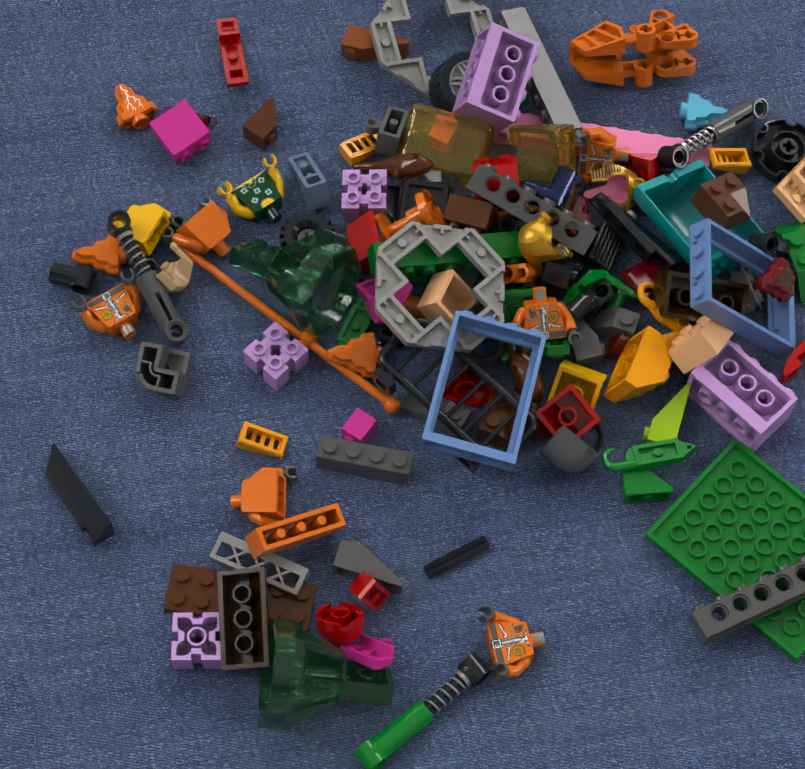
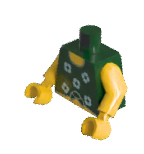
M270 155L273 161L271 165L267 164L265 157L262 159L263 166L269 168L268 172L263 170L235 189H233L231 183L224 182L223 184L227 188V192H224L221 187L217 188L218 195L226 197L225 201L235 215L252 219L256 223L268 218L272 224H276L282 219V214L278 210L282 208L284 184L279 170L275 169L277 163L275 155Z

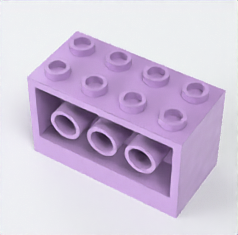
M494 22L480 31L476 36L452 113L498 133L508 128L511 124L516 123L521 113L519 110L520 103L524 101L527 94L525 90L526 84L529 83L533 75L532 65L539 56V51L537 50L539 42Z
M730 339L717 355L700 364L690 373L686 384L690 386L688 397L752 452L758 449L789 419L798 400L791 389L785 388L778 382L775 375L764 370L755 358L749 357L739 344L732 342Z

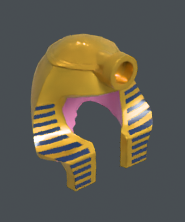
M605 161L603 162V168L591 171L592 183L608 181V183L604 186L587 190L583 195L589 199L602 192L624 211H628L637 204L633 199L636 186L645 181L639 178L633 171Z
M541 211L540 217L537 220L522 226L518 234V248L531 267L538 272L539 277H542L544 272L542 262L567 257L572 258L574 255L571 248L562 243L557 245L552 239L553 232L549 225L552 218L544 211Z

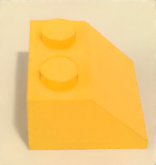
M564 359L559 366L548 401L572 383L590 407L595 410L607 375Z

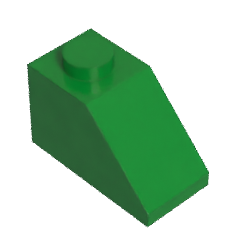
M649 469L621 471L619 479L623 504L670 501L673 493L672 486Z

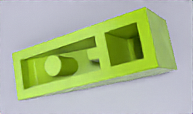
M685 385L652 419L650 427L645 426L642 439L646 440V443L677 438L690 390L689 385Z

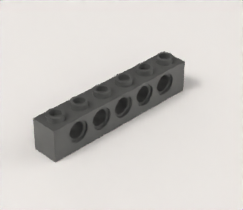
M488 163L484 166L478 165L466 186L467 189L526 223L537 220L540 217L541 211L547 214H557L559 222L557 225L551 226L552 238L584 256L597 234V231L594 230L595 225L585 219L582 223L574 219L576 214L566 208L560 211L555 208L556 203L547 197L541 200L535 196L537 193L535 190L526 185L524 188L517 186V180L507 174L504 177L496 173L498 169ZM491 179H497L500 182L499 190L495 192L488 190V182ZM511 190H516L520 194V199L516 203H510L507 200V194ZM532 201L537 202L540 207L538 213L534 215L529 214L526 210L527 204ZM570 224L576 225L579 229L578 235L575 237L566 235L565 229Z
M805 556L797 561L798 563L791 567L789 564L780 567L776 574L771 576L765 574L759 577L756 583L750 586L748 584L739 586L734 590L735 593L731 595L722 594L707 606L705 603L696 606L692 610L688 621L702 646L805 598V581H801L797 577V574L805 576ZM776 584H782L786 591L779 590ZM754 594L763 595L765 601L758 600ZM733 604L742 605L744 610L739 611L735 609ZM712 614H720L723 620H715Z

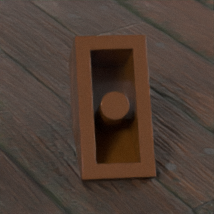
M271 97L243 125L244 138L263 151L269 145H273L278 138L274 100Z

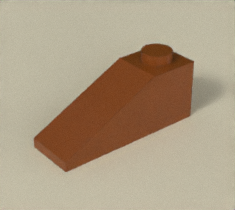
M351 24L348 25L341 44L342 57L361 62L377 60L369 29ZM395 36L400 56L409 55L410 39Z

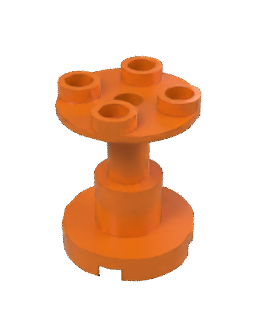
M424 189L416 193L415 200L417 206L405 212L406 217L393 224L383 213L374 216L376 226L381 231V234H379L381 242L387 241L411 221L431 226L433 224L446 225L439 206L435 207L431 202L435 199L428 190Z

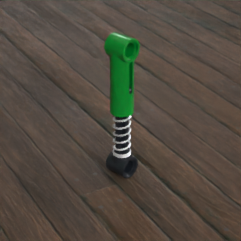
M473 652L459 664L455 677H450L448 683L444 682L443 687L437 688L436 693H431L430 698L424 699L423 703L418 700L373 739L370 738L361 744L353 755L365 769H379L393 753L434 720L433 713L436 711L440 712L439 708L443 705L446 706L449 700L453 701V697L456 694L459 695L462 689L466 690V687H476L491 674L490 668Z

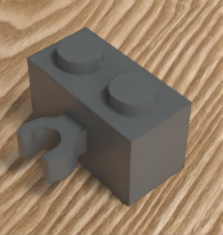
M389 105L382 122L375 117H369L365 133L371 135L378 134L375 152L387 156L397 155L407 127L408 110Z

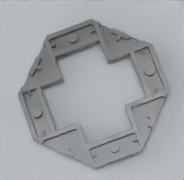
M387 0L369 27L379 66L431 99L428 92L431 76L426 74L422 57L401 59L392 25L410 22L411 18L407 4L434 0ZM443 0L448 18L468 16L475 39L480 31L493 22L490 9L483 4L480 6L472 0Z
M411 221L377 248L374 312L405 346L445 350L451 326L441 315L424 329L394 296L409 282L395 265L423 242L439 258L454 246H457L485 277L471 291L485 307L477 316H489L498 322L504 323L503 302L505 284H503L505 262L475 229L452 228V226L439 224L431 226ZM460 330L455 351L470 353L488 337Z

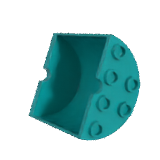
M701 159L687 164L683 168L675 169L667 177L663 174L637 185L633 194V199L689 266L690 225L704 220V217L690 201L700 184L716 178ZM752 218L728 229L747 242L753 232L764 233ZM711 247L712 278L719 279L723 274L727 273L729 275L738 268V262Z

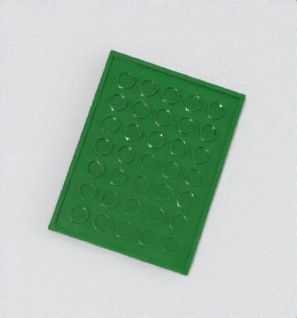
M734 438L648 530L645 538L716 597L722 594L728 596L735 593L734 590L743 584L750 586L756 583L759 577L765 574L769 576L776 574L780 567L787 564L791 567L797 564L800 558L805 556V494ZM797 574L801 581H805L804 575ZM776 584L779 590L786 591L782 584ZM754 594L758 600L765 601L763 595ZM805 598L750 623L752 627L793 661H796L805 651ZM733 604L735 609L739 611L744 610L742 605Z

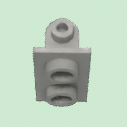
M740 265L742 271H732L730 273V281L749 285L746 305L747 313L753 312L756 306L763 310L760 302L764 301L760 290L754 289L752 285L755 282L750 269L746 271L743 265Z

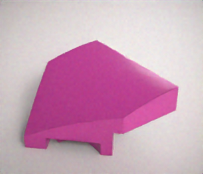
M361 634L360 643L340 645L339 655L371 669L379 670L392 665L395 647L392 646L391 638L384 637V639L380 638L377 640L366 634Z

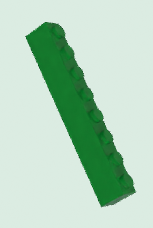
M519 231L479 234L500 256L505 265L528 263L518 248ZM374 242L367 249L371 276H375L376 250L384 242ZM425 242L395 265L404 276L413 275L415 272L432 274L437 270L446 271L453 269L456 271L457 268H465L466 271L477 269L457 246H454L439 258Z

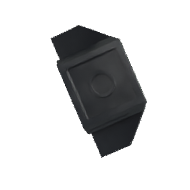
M406 179L401 181L400 187L388 185V214L395 222L406 217L405 212L417 206L415 194L426 189L435 199L431 202L435 207L439 206L444 215L450 193H453V188L448 184ZM457 194V195H461V196H465V197H469V198H470V195Z

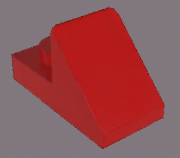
M362 571L349 587V590L375 612L391 595V592L366 571Z

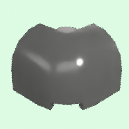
M141 341L136 362V373L140 382L146 388L157 393L182 397L191 379L188 375L193 354L170 349L164 345Z
M564 424L552 437L550 436L544 442V446L539 451L551 464L566 473L583 471L599 455L596 450Z

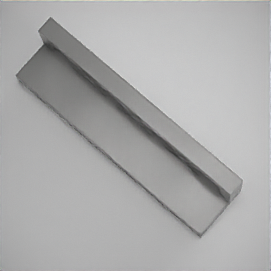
M221 531L209 556L210 559L233 569L246 568L241 566L240 557L244 556L253 560L246 541ZM221 546L234 552V555L227 558L217 554ZM273 553L254 559L256 564L247 567L267 566L276 570L278 574L266 577L267 584L296 597L303 583H307L310 577L308 568ZM288 575L297 579L298 582L295 588L285 585L282 577Z

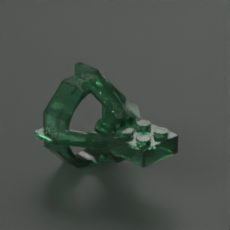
M322 229L285 247L268 245L267 241L263 239H254V241L242 242L240 245L231 247L228 264L264 278L269 292L274 294L290 310L300 329L315 336L336 330L355 301L356 284L364 282L360 278L362 267L354 247L347 245L348 237L328 229ZM333 261V268H329V264ZM319 281L330 284L322 302L312 312L313 298Z
M272 619L269 624L271 667L260 669L258 727L288 730L324 708L338 705L340 701H346L350 704L370 703L373 706H391L395 687L389 666L374 670L353 660H346L343 649H339L303 630V626L292 619ZM305 643L311 645V650L305 647Z

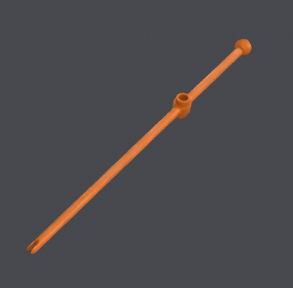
M177 245L191 260L273 322L276 321L308 350H312L381 402L386 413L396 414L399 411L401 402L397 397H388L358 373L351 371L346 365H336L327 360V350L316 343L319 335L315 330L309 328L307 331H300L197 252Z

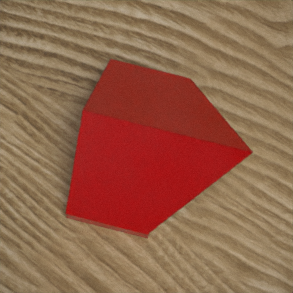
M629 153L626 168L636 173L639 178L647 182L661 176L660 165L657 159L658 153Z
M468 368L444 390L442 398L458 403L482 379ZM484 383L462 405L480 408L490 399L493 389Z

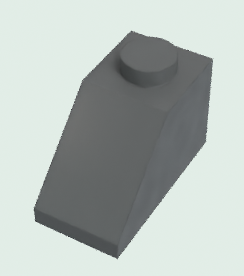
M620 307L603 309L591 320L589 327L597 335L625 344L627 340L635 335L641 314Z

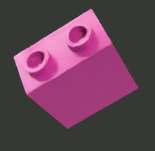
M185 99L149 123L152 134L176 165L180 162L188 161L192 154L198 150H204L212 141L210 131Z

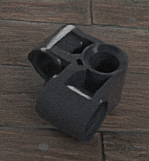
M598 281L586 292L582 291L567 306L580 320L587 323L594 319L614 299L615 289L606 281ZM607 286L609 290L607 296L600 298L598 295L599 289Z

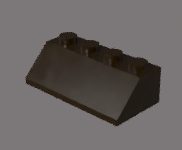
M670 270L656 271L653 295L660 316L696 322L703 316V314L690 308V274ZM712 278V298L745 316L749 285Z
M266 567L217 571L221 671L235 673L271 667Z

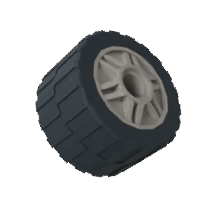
M461 51L450 56L432 73L428 85L431 103L436 108V111L443 115L444 118L451 119L454 122L466 123L470 121L453 114L452 110L465 76L471 51Z

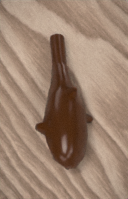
M414 152L413 154L405 153L403 155L391 156L377 162L355 163L354 169L360 171L387 169V175L402 179L403 177L422 176L430 172L434 162L428 157Z
M506 342L510 355L511 371L517 383L514 391L522 392L530 356L526 351L522 353V347L515 345V352L513 353L511 351L512 344ZM538 370L531 402L534 403L541 402L544 396L540 370Z

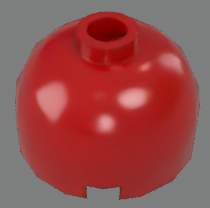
M339 602V607H332V604L329 603L316 611L318 633L323 640L336 647L356 641L364 630L365 614L363 613V608L354 603Z

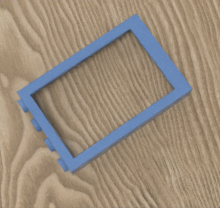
M709 218L690 225V308L776 356L795 350L794 296L790 298L789 302H778L776 298H772L767 293L768 329L712 298L711 247L760 276L764 274L775 258Z
M456 310L420 447L512 472L516 464L547 335L542 334L541 331L536 329L527 330L520 328L514 323L498 322L489 316L480 317L467 310ZM460 330L532 349L507 452L433 432Z

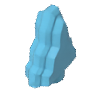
M688 93L687 102H681L679 119L684 120L686 131H696L698 128H704L707 123L728 110L723 107L713 106L710 100L702 99L698 94Z

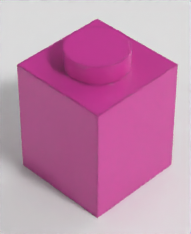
M357 407L341 428L342 439L366 444L377 429V419Z

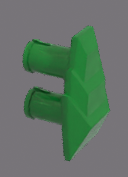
M605 271L608 276L603 281L608 282L615 289V297L605 309L622 308L626 299L629 298L638 300L636 293L631 288L623 285L619 279ZM607 286L599 289L598 295L600 298H602L608 288Z

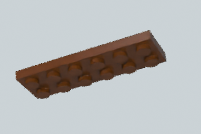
M173 563L164 612H193V615L196 617H202L203 612H219L217 571L222 570ZM283 580L284 584L291 588H295L297 584L294 581ZM303 583L296 597L267 584L269 628L308 634L316 585Z

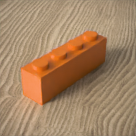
M338 503L255 528L245 536V540L254 560L334 534L343 528L346 522Z

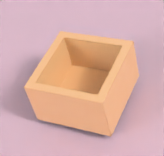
M453 269L433 274L417 308L429 321L433 322L441 315L451 326L456 310H468L478 300L471 293L472 289Z
M703 315L696 321V325L691 326L689 324L679 332L681 335L671 342L673 346L669 349L668 355L682 373L685 374L717 355L734 332Z

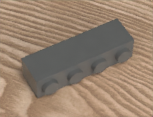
M321 435L316 453V468L408 485L414 453Z

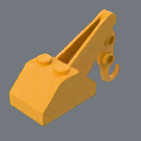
M644 282L639 285L637 289L638 299L649 309L657 321L674 332L661 335L660 332L651 326H647L626 341L603 396L614 403L640 397L648 391L652 392L656 386L667 381L670 375L668 370L673 362L668 355L669 349L673 346L671 342L681 335L679 332L684 327L690 324V321L660 316L656 301L648 298L644 292L646 287L654 288V284L651 282Z

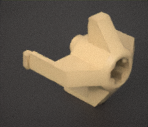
M172 242L170 248L181 259L171 263L168 261L164 262L160 267L162 271L156 275L167 293L180 292L186 288L190 282L193 261L176 243Z

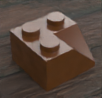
M732 171L700 184L690 201L704 219L709 218L727 230L751 218L746 187Z
M450 193L443 220L447 226H452V228H472L478 234L490 233L498 221V214L493 203Z
M494 390L487 406L498 396ZM503 398L498 401L482 417L476 439L483 442L515 409ZM531 402L532 408L530 411L535 416L538 404ZM515 418L488 444L506 449L509 445ZM526 420V423H525L524 430L528 427V422H527V420ZM524 444L519 448V455L521 454Z

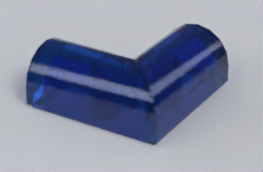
M558 166L550 186L527 178L522 188L525 185L537 192L535 194L536 197L541 200L544 197L549 198L556 203L555 208L563 211L578 180V173L567 166ZM532 201L528 203L536 207H539V204L537 202Z

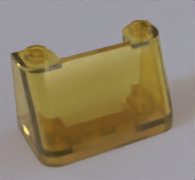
M413 104L406 119L397 155L418 152L434 162L433 169L458 175V182L463 188H466L473 176L472 161H476L480 157L490 156L493 146L494 127L478 119L423 104Z
M539 124L510 126L507 132V141L511 147H516L520 187L524 188L525 185L530 188L544 186L545 197L556 203L555 208L563 211L564 208L569 210L570 204L576 199V144L573 142L576 136L574 125ZM534 201L529 202L526 206L528 213L540 209L539 204ZM555 213L548 214L551 218L559 219Z

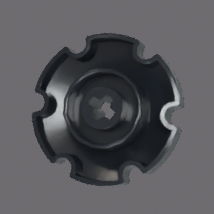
M774 119L766 122L761 131L758 130L751 141L750 155L758 160L755 167L764 177L773 182L776 179L783 180L805 157L804 125L798 122L791 125L787 122V119Z

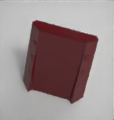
M651 259L646 264L641 262L621 272V277L637 295V289L641 283L651 282L654 284L656 271L663 270ZM646 287L644 290L645 295L655 301L653 295L654 288Z

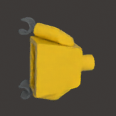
M156 203L141 206L132 205L127 211L131 219L130 225L134 233L133 238H136V244L140 245L138 248L143 252L144 259L146 258L145 255L150 256L161 239L160 234H164L165 228L169 226L176 232L180 226L175 222L178 224L183 223L181 215L171 216V212ZM121 221L113 222V225L117 226V228L125 226ZM146 258V263L156 268V261L153 258Z

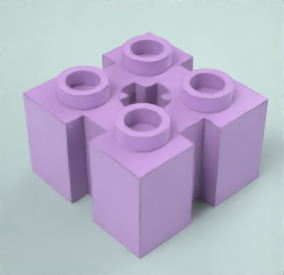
M369 169V174H361L360 170H343L341 204L343 221H355L368 211H373L374 216L383 213L387 217V169Z
M275 321L262 333L263 340L261 342L255 339L243 350L244 363L256 374L262 371L264 381L274 390L278 391L290 380V371L293 370L297 373L309 362L308 349L296 338L290 341L289 332Z
M193 612L173 613L172 633L175 639L171 645L173 668L194 669V663H202L203 669H221L220 641H218L220 640L219 612H203L202 618H194ZM197 639H202L200 643H196Z

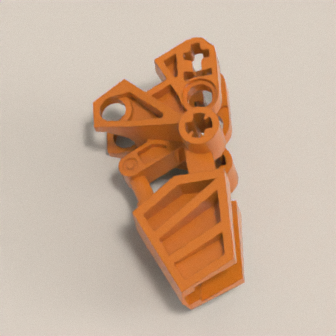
M652 10L649 23L631 25L627 33H624L621 26L606 20L571 40L569 60L584 80L624 87V78L634 77V84L637 87L646 88L653 84V73L660 77H679L692 75L696 71L695 58L685 50L693 49L698 45V33L686 23L676 27L672 24L675 23L674 14L666 10ZM656 16H663V17H665V18H663V19H657V18H655V17H656ZM633 45L635 50L640 51L647 58L622 62L621 54H625V46Z

